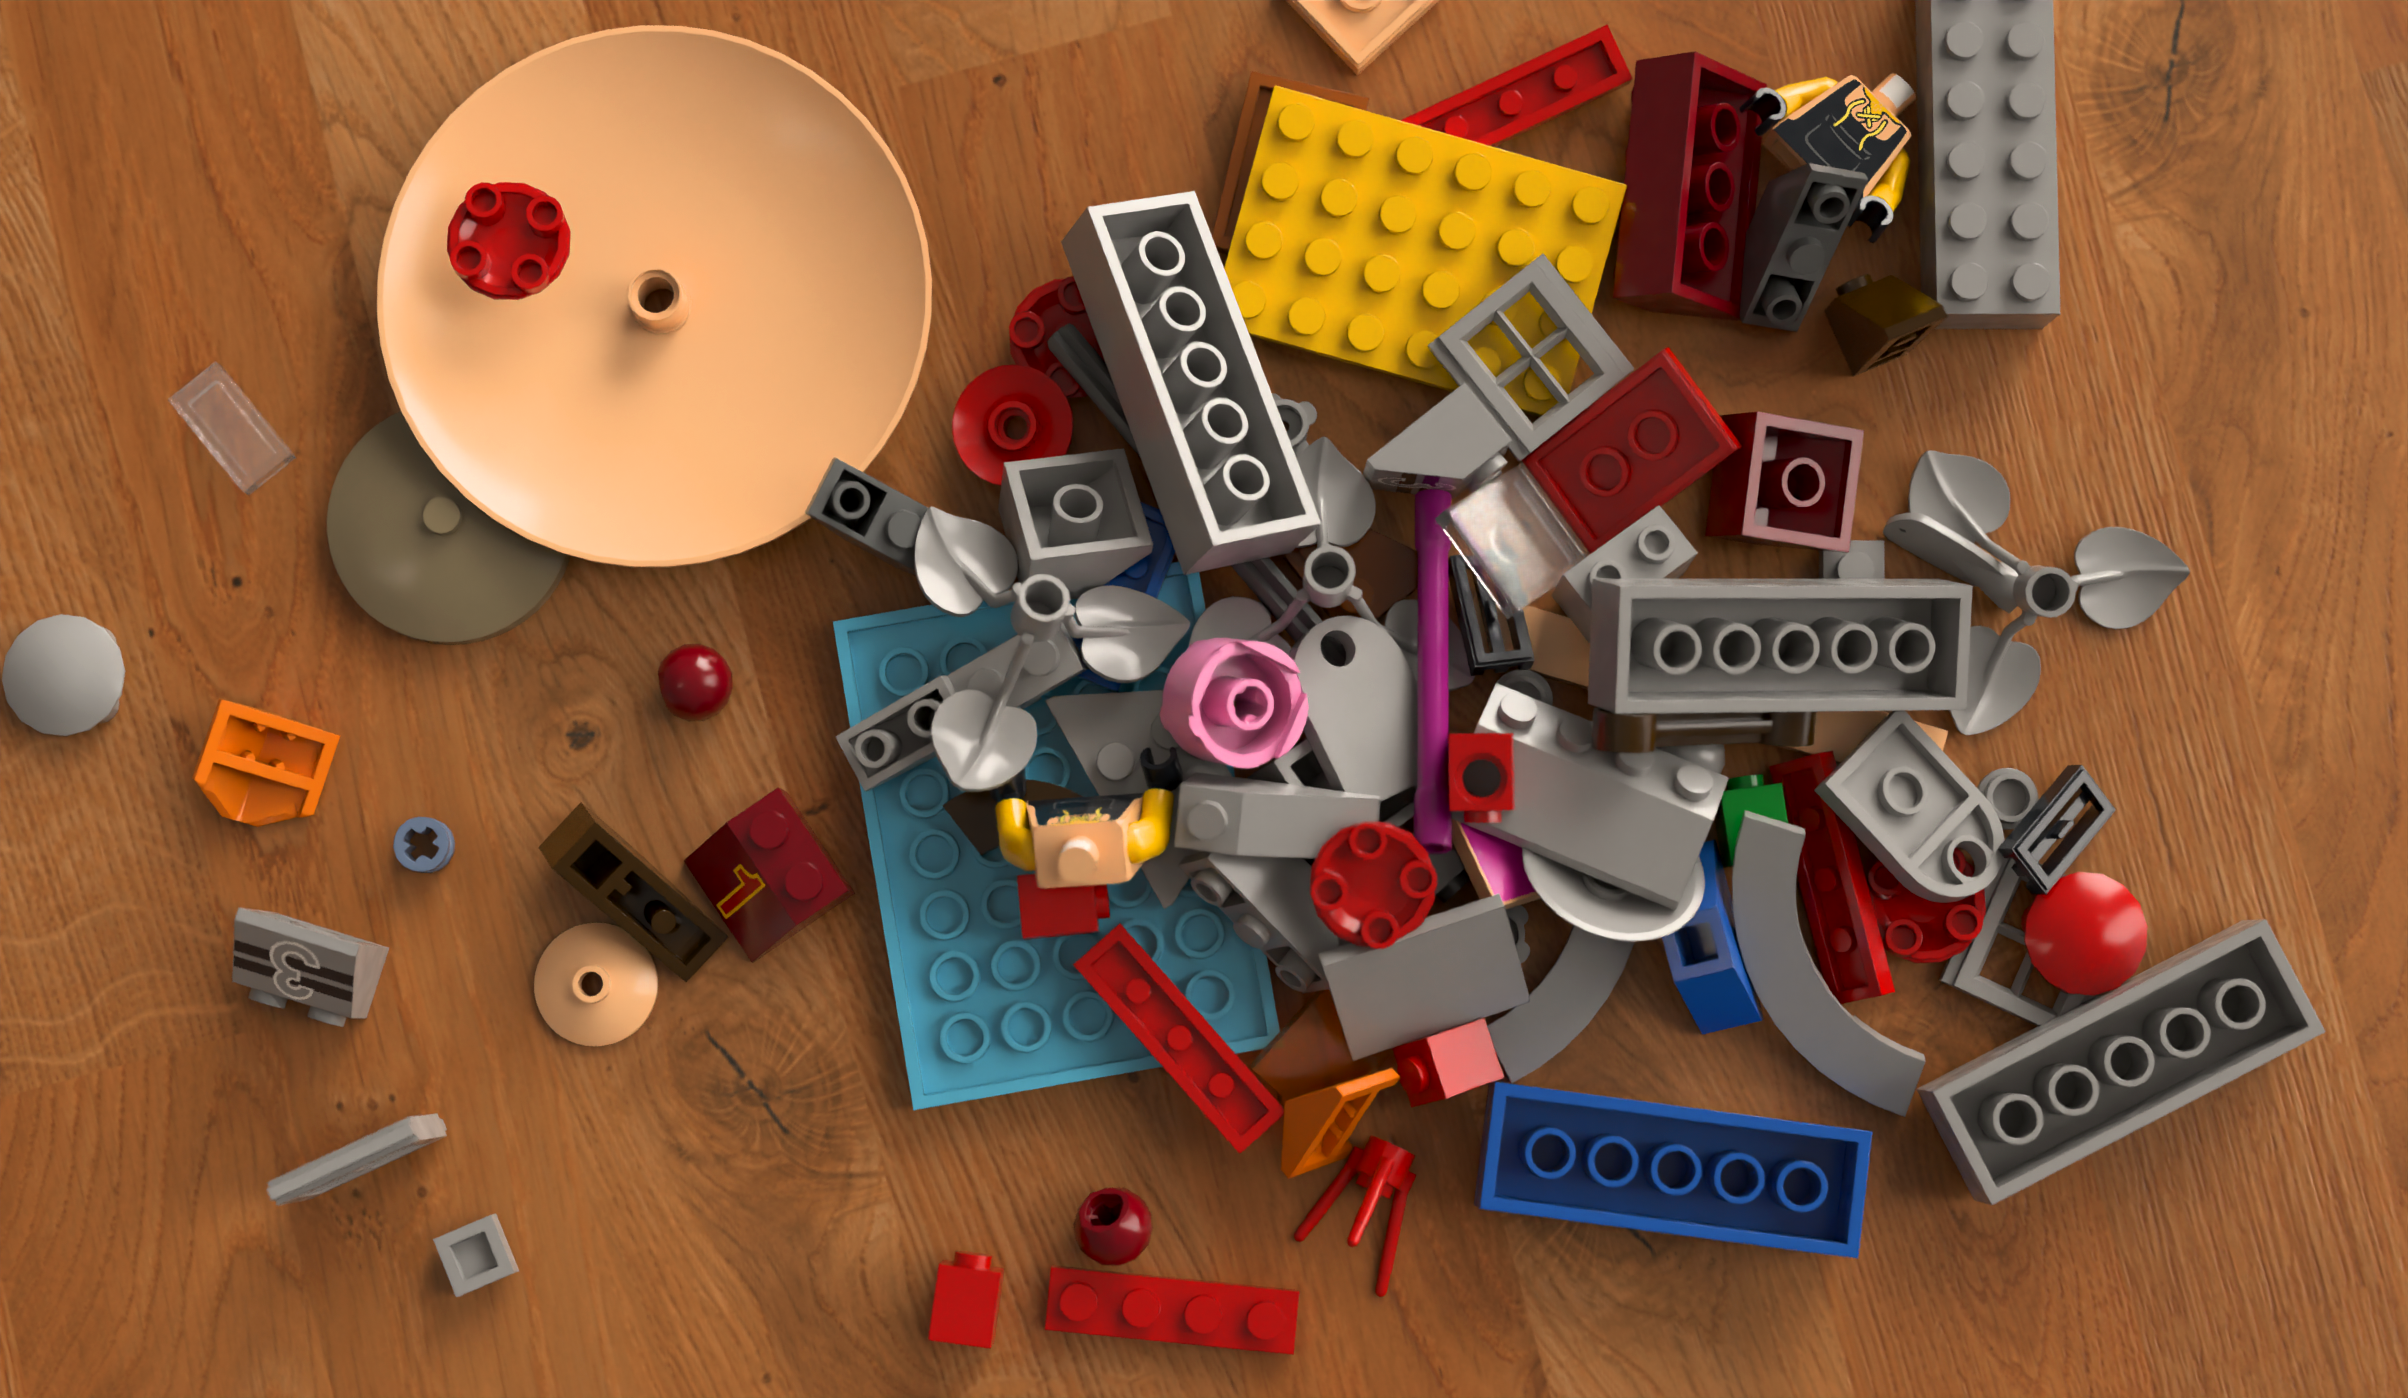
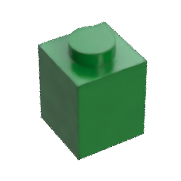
M1763 774L1728 779L1726 784L1727 791L1723 792L1715 814L1723 868L1733 867L1736 838L1744 810L1788 823L1782 783L1764 785Z

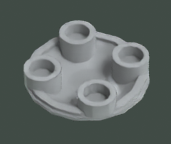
M60 614L37 620L17 636L5 656L2 683L7 703L23 723L44 734L70 736L89 731L97 724L108 722L116 715L119 710V699L122 695L126 671L121 650L111 631L85 617Z

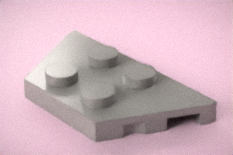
M1163 690L1053 696L1045 701L1099 796L1144 793L1149 790L1140 763L1142 751L1149 747L1151 748L1155 765L1162 764L1169 759L1171 747L1176 749L1183 774L1182 783L1195 772L1231 776L1226 765L1200 760L1187 753L1177 744L1171 733L1163 727L1160 720ZM1180 786L1171 791L1174 795V806L1168 846L1162 854L1145 861L1140 867L1164 909L1173 905L1189 880V876L1178 864L1185 856L1204 852L1174 847Z

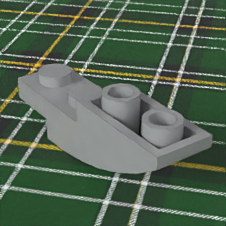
M1063 622L1058 632L1051 639L1043 642H1032L1006 706L1023 710L1042 699L1040 696L1089 669ZM1014 636L949 675L935 678L835 736L864 791H869L936 757L930 736L931 724L937 708L947 697L963 690H978L986 693L995 701L1021 636Z

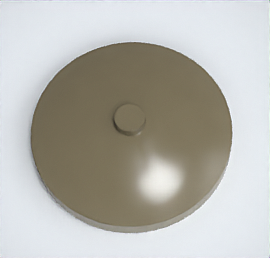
M401 411L377 424L353 447L344 460L331 490L327 512V537L332 560L342 583L354 600L370 616L383 625L419 641L443 645L471 644L500 636L514 629L536 613L550 598L559 585L571 558L569 555L556 552L522 537L496 522L470 502L439 471L418 443Z

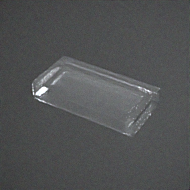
M216 361L167 399L241 491L247 495L252 494L296 458L294 453L227 371Z

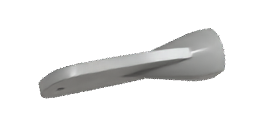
M1914 512L1894 515L1887 521L1883 534L1893 543L1948 574L1979 587L2004 611L2011 613L2018 606L2013 597V585L2018 574L2005 563L1997 561L1974 543L1923 514Z

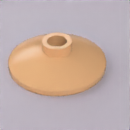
M607 923L578 925L556 937L543 952L535 972V999L546 1023L561 1037L584 1046L611 1045L634 1034L650 1016L658 995L657 968L651 953L621 927ZM590 972L599 974L603 981L602 990L595 996L587 995L582 989V980Z

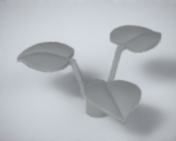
M1321 437L1296 457L1321 524L1296 547L1305 548L1317 544V549L1309 555L1305 563L1303 588L1296 593L1294 600L1273 624H1271L1266 608L1253 599L1232 596L1213 603L1198 618L1192 630L1189 646L1199 640L1231 638L1268 643L1289 655L1291 651L1289 644L1278 634L1288 627L1307 602L1311 601L1320 607L1330 608L1342 604L1347 599L1352 602L1361 618L1375 623L1394 639L1417 682V600H1401L1396 602L1390 608L1385 620V626H1383L1376 620L1362 598L1361 589L1353 586L1355 577L1354 561L1345 550L1339 547L1350 546L1358 542L1372 526L1375 516V498L1370 484L1363 474L1337 450L1327 437ZM1449 618V692L1469 686L1475 676L1470 674L1461 632Z
M1929 450L1920 456L1913 470L1908 491L1909 513L1923 514L1970 542L1975 543L1976 541L1985 551L2014 569L2018 574L2013 585V597L2018 607L2023 610L2021 616L2008 624L2000 636L1994 630L1985 626H1971L1966 710H1949L1957 730L1964 735L1982 733L1999 726L2014 716L2030 700L2040 679V656L2032 646L2011 640L2025 626L2033 625L2037 616L2057 617L2068 611L2074 602L2078 586H2080L2078 594L2080 608L2090 620L2102 627L2126 629L2144 622L2153 615L2171 592L2190 574L2188 566L2165 544L2147 534L2124 527L2100 528L2090 532L2078 542L2074 550V562L2079 575L2070 576L2064 570L2056 567H2030L2026 561L2018 559L1991 541L1985 534L2001 527L2008 517L2010 510V491L2007 482L1993 466L1975 457Z
M932 506L927 509L921 521L914 548V567L919 587L926 599L940 611L955 617L971 615L981 606L983 601L992 608H998L1015 602L1011 611V623L1017 634L1021 636L995 701L982 691L963 690L947 697L934 714L930 735L933 750L951 784L962 791H986L1009 782L1026 767L1033 755L1037 742V728L1034 718L1025 710L1006 706L1032 642H1043L1051 639L1058 632L1063 622L1071 637L1083 638L1081 657L1091 671L1109 681L1130 683L1146 678L1157 670L1176 644L1186 634L1190 626V621L1165 602L1122 586L1107 585L1092 588L1079 597L1074 607L1069 604V593L1065 585L1053 576L1045 574L1034 575L1025 580L1023 584L1015 583L1013 585L1018 571L1017 554L1010 541L999 531L979 521L954 516Z

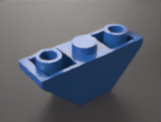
M1716 839L1704 842L1699 854L1705 877V891L1699 909L1687 924L1679 930L1662 937L1673 981L1702 1035L1764 1020L1758 995L1746 971L1737 941L1732 899Z

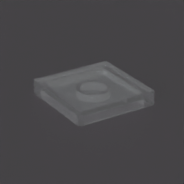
M1523 462L1447 508L1435 518L1506 619H1509L1556 588L1565 572L1590 555L1589 551Z

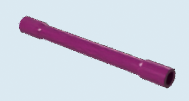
M1427 489L1415 494V548L1418 553L1417 790L1414 795V837L1428 854H1443L1452 850V811H1449L1448 553L1452 545L1451 494L1440 489Z

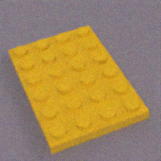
M1274 85L1224 269L1250 336L1453 392L1459 386L1427 346L1542 253H1544L1592 314L1627 185ZM1530 292L1503 312L1531 349L1558 328ZM1494 320L1467 341L1495 377L1522 357ZM1564 338L1539 359L1565 392L1569 394L1580 355L1570 342ZM1530 366L1504 386V389L1525 413L1541 417L1558 403Z

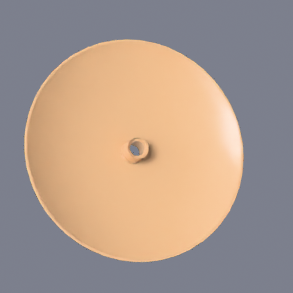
M642 25L608 29L571 38L530 55L508 67L477 89L436 131L409 171L393 206L385 232L377 279L378 328L380 346L388 378L403 416L418 443L439 471L470 502L488 516L532 542L556 552L591 562L634 568H669L707 563L738 555L774 541L809 521L811 517L805 511L832 459L838 458L864 473L884 448L903 417L919 378L927 350L932 316L930 258L919 209L904 173L887 144L867 118L841 92L810 69L782 53L744 38L714 30L684 26ZM481 182L491 184L498 182L525 183L546 192L560 203L571 231L570 255L560 276L542 292L520 300H494L471 290L455 273L447 252L448 226L458 206L465 201V195L472 186ZM668 289L674 292V299L666 310L659 313H651L644 309L645 300L652 291Z

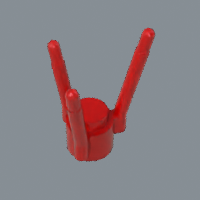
M1370 1136L1364 1150L1354 1146L1346 1165L1294 1232V1239L1297 1242L1305 1240L1353 1177L1359 1172L1360 1174L1355 1184L1366 1189L1367 1192L1347 1237L1348 1246L1356 1247L1370 1221L1379 1197L1390 1199L1395 1189L1375 1287L1376 1295L1384 1297L1388 1290L1390 1275L1392 1274L1408 1193L1416 1178V1174L1409 1171L1415 1155L1375 1136Z

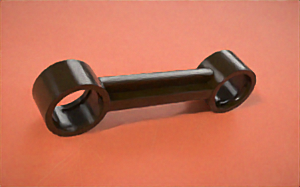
M1596 707L1593 709L1591 747L1596 750L1614 753H1649L1655 751V747L1740 743H1760L1787 747L1814 745L1816 712L1615 714Z

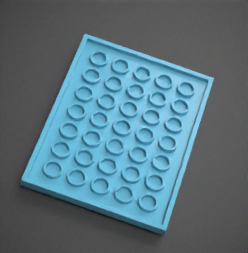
M1179 562L1171 563L1157 599L1165 602L1190 621V626L1186 634L1176 644L1157 670L1139 681L1122 683L1119 692L1164 689L1168 673L1176 660L1188 649L1192 630L1198 618L1206 610L1199 572L1184 575ZM1070 599L1069 604L1075 607L1078 599ZM983 601L974 613L965 617L949 615L931 604L833 621L850 728L935 678L949 675L1018 635L1011 623V611L1015 602L998 608H992ZM1074 677L1040 696L1042 699L1023 709L1032 715L1037 728L1036 747L1025 767L1026 780L1052 783L1067 788L1083 797L1099 796L1045 701L1053 696L1115 692ZM937 756L869 791H864L859 782L913 1110L1162 1067L1073 965L1119 923L1129 932L1235 1054L1282 1046L1267 956L1260 949L1248 945L1239 938L1233 928L1234 922L1218 906L1212 905L1199 897L1191 886L1192 880L1190 878L1173 905L1164 909L1140 868L1129 881L1107 884L1110 918L1099 919L1100 933L1025 940L1022 938L1017 875L1035 873L1034 871H1025L1006 861L1000 847L980 855L943 807L948 801L966 791H962L951 784ZM1226 765L1231 776L1235 777L1233 766Z

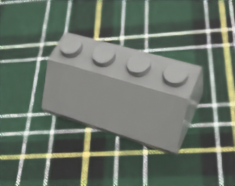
M1496 683L1474 733H1514L1515 809L1502 811V822L1464 823L1463 811H1452V819L1676 911L1714 820L1729 777L1658 748L1649 753H1614L1593 749L1591 747L1593 722ZM1475 760L1467 766L1464 772L1465 785L1475 795H1491L1500 785V772L1488 760Z

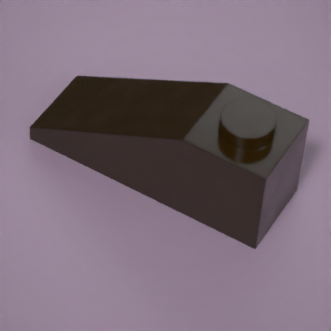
M1866 274L1836 288L1839 297H1836L1824 310L1853 377L1909 354L1948 317L1942 304L1893 275L1873 282L1870 274Z
M582 802L538 847L555 872L685 982L699 970L728 938L721 928Z

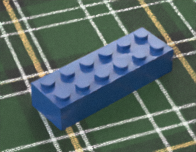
M1493 1081L1488 1084L1474 1205L1486 1210L1858 1259L1872 1131Z

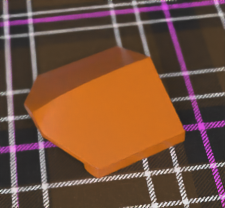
M219 698L192 779L220 816L259 827L296 817L314 815L340 735L271 712Z
M1389 1068L1286 1100L1281 1171L1285 1176L1290 1179L1345 1159L1353 1148L1348 1138L1379 1090L1393 1086L1399 1080L1400 1076L1395 1070Z

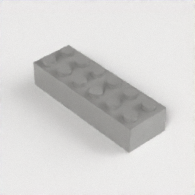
M1915 0L1921 293L1942 304L1948 316L1935 329H2043L2061 314L2053 0Z
M1195 191L1087 207L1063 238L1061 244L1183 574L1187 575L1291 553L1321 524V521Z
M1593 579L1588 704L1615 714L1966 710L1973 586L1943 579Z
M2242 920L2126 980L2117 989L2101 993L2085 1001L2074 1009L2027 1031L1916 1090L1973 1199L1993 1205L2326 1031L2267 920Z

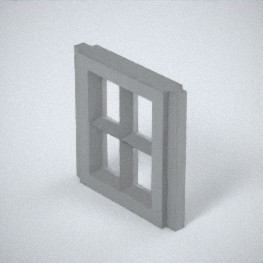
M1544 253L1427 346L1455 383L1461 386L1465 382L1512 439L1508 449L1518 462L1635 369ZM1528 292L1532 294L1558 327L1532 349L1503 313ZM1493 320L1522 356L1497 377L1493 375L1467 342ZM1564 338L1570 342L1594 373L1569 394L1565 392L1539 359ZM1529 366L1558 401L1556 405L1533 423H1531L1504 389V386Z
M2003 858L1996 877L1984 888L1986 914L1981 932L1962 953L1947 960L1939 981L2035 1026H2041L2095 996L2066 994L2060 991L2052 1009L2021 995L2034 967L2028 951L2011 989L1980 976V972L1998 933L2025 945V933L2003 921L2021 880L2028 883L2029 879L2026 876H2017L2011 868L2015 863L2013 858Z
M437 1113L407 1117L267 1182L269 1188H267L268 1194L272 1201H276L277 1206L313 1199L446 1137V1125Z

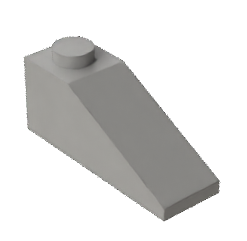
M1195 772L1180 784L1174 847L1239 856L1316 858L1322 845L1340 829L1363 821L1378 822L1381 796Z

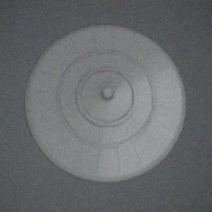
M1522 848L1523 863L1527 876L1541 899L1569 923L1601 937L1622 941H1645L1661 938L1687 924L1695 915L1703 900L1705 877L1699 856L1675 911Z

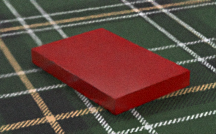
M1668 347L1660 351L1573 418L1534 451L1524 457L1522 462L1589 553L1592 554L1658 505L1664 506L1743 446Z

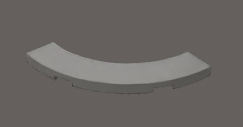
M1744 810L1736 838L1732 867V906L1737 941L1742 958L1760 1001L1775 1025L1794 1048L1821 1073L1845 1090L1867 1102L1905 1117L1926 1062L1924 1054L1902 1046L1879 1034L1856 1015H1851L1830 992L1829 986L1816 968L1804 942L1797 914L1796 877L1799 856L1805 838V829Z
M1573 925L1565 947L1556 963L1540 984L1529 994L1531 1002L1514 1007L1504 1016L1487 1025L1497 1057L1511 1084L1545 1064L1563 1050L1589 1024L1609 997L1622 974L1635 941H1622L1601 937Z

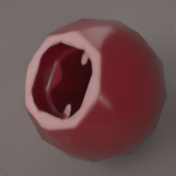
M684 644L670 651L660 663L658 670L660 691L667 709L675 717L689 722L705 721L718 715L727 705L733 689L732 671L726 660L713 648L702 644Z
M1124 1187L1104 1188L1090 1193L1079 1206L1073 1224L1075 1238L1080 1250L1102 1266H1120L1136 1260L1149 1245L1153 1230L1151 1213L1146 1203L1138 1195Z

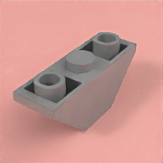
M1204 851L1185 856L1178 866L1192 880L1191 886L1196 894L1206 902L1218 906L1234 922L1233 928L1239 938L1248 945L1260 949L1276 965V974L1287 986L1303 994L1329 989L1318 953L1339 947L1338 937L1317 916L1309 893L1311 866L1303 858L1239 856Z

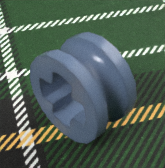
M415 817L407 820L399 827L394 836L393 848L396 858L404 867L421 873H433L443 869L450 862L455 851V840L452 831L446 824L429 817ZM433 830L438 837L432 843L439 847L438 852L433 858L421 855L415 859L411 853L417 847L410 843L411 838L416 832L428 835Z

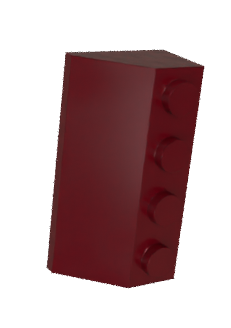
M1696 51L1636 60L1634 86L1631 92L1632 108L1629 139L1625 152L1626 169L1624 184L1627 187L1619 213L1620 231L1617 261L1614 268V299L1650 312L1733 321L1741 320L1739 312L1746 231L1756 209L1762 136H1758L1754 130L1762 123V120L1754 111L1746 110L1744 113H1741L1739 108L1759 89L1767 88L1766 83Z

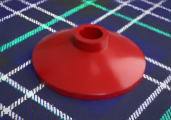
M1016 364L997 366L975 377L961 393L952 418L954 444L964 464L981 479L1001 486L1004 462L1066 455L1072 442L1074 429L1072 409L1061 387L1045 373L1029 366ZM1015 417H1023L1027 423V431L1019 439H1011L1007 433L1008 423Z

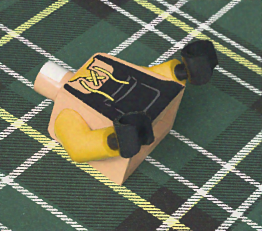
M1891 73L1872 92L1853 75L1846 77L1839 83L1829 77L1787 84L1776 90L1766 87L1759 89L1739 110L1741 113L1751 110L1760 116L1762 123L1754 130L1758 136H1763L1779 122L1771 130L1763 145L1789 171L1807 163L1865 173L1868 182L1847 226L1851 227L1855 221H1862L1872 231L1868 241L1875 243L1892 222L1893 212L1902 200L1909 170L1910 158L1903 147L1912 135L1909 129L1897 117L1916 100L1915 93L1910 85L1897 74Z
M1150 747L1142 751L1140 763L1149 788L1144 793L1034 800L1025 803L1022 800L1027 791L1024 768L1009 782L989 790L991 798L998 802L995 806L1002 855L1012 865L1025 871H1034L1037 885L1041 888L1113 884L1129 881L1145 861L1162 854L1170 841L1174 795L1171 791L1177 789L1183 781L1176 749L1171 747L1169 759L1158 765H1155Z

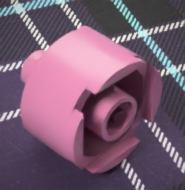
M1231 638L1199 640L1188 647L1176 660L1168 673L1163 689L1160 720L1163 727L1171 733L1177 744L1190 755L1212 763L1238 768H1253L1273 758H1280L1296 744L1307 720V693L1302 692L1301 683L1297 675L1300 671L1295 662L1284 651L1271 644ZM1234 700L1237 701L1236 708L1233 706Z

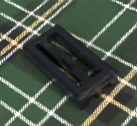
M1509 549L1450 556L1448 559V577L1471 676L1483 675L1484 671L1488 669H1494L1495 673H1503L1513 666H1518L1519 671L1531 669L1535 659ZM1486 567H1495L1514 650L1505 651ZM1466 569H1471L1490 653H1485Z
M2068 765L2000 845L1998 851L2004 858H2013L2015 863L2011 868L2017 876H2026L2029 879L2025 886L2032 895H2046L2116 809L2083 765ZM2090 801L2092 806L2043 865L2040 866L2038 864L2039 860L2057 839H2062L2074 825V818Z

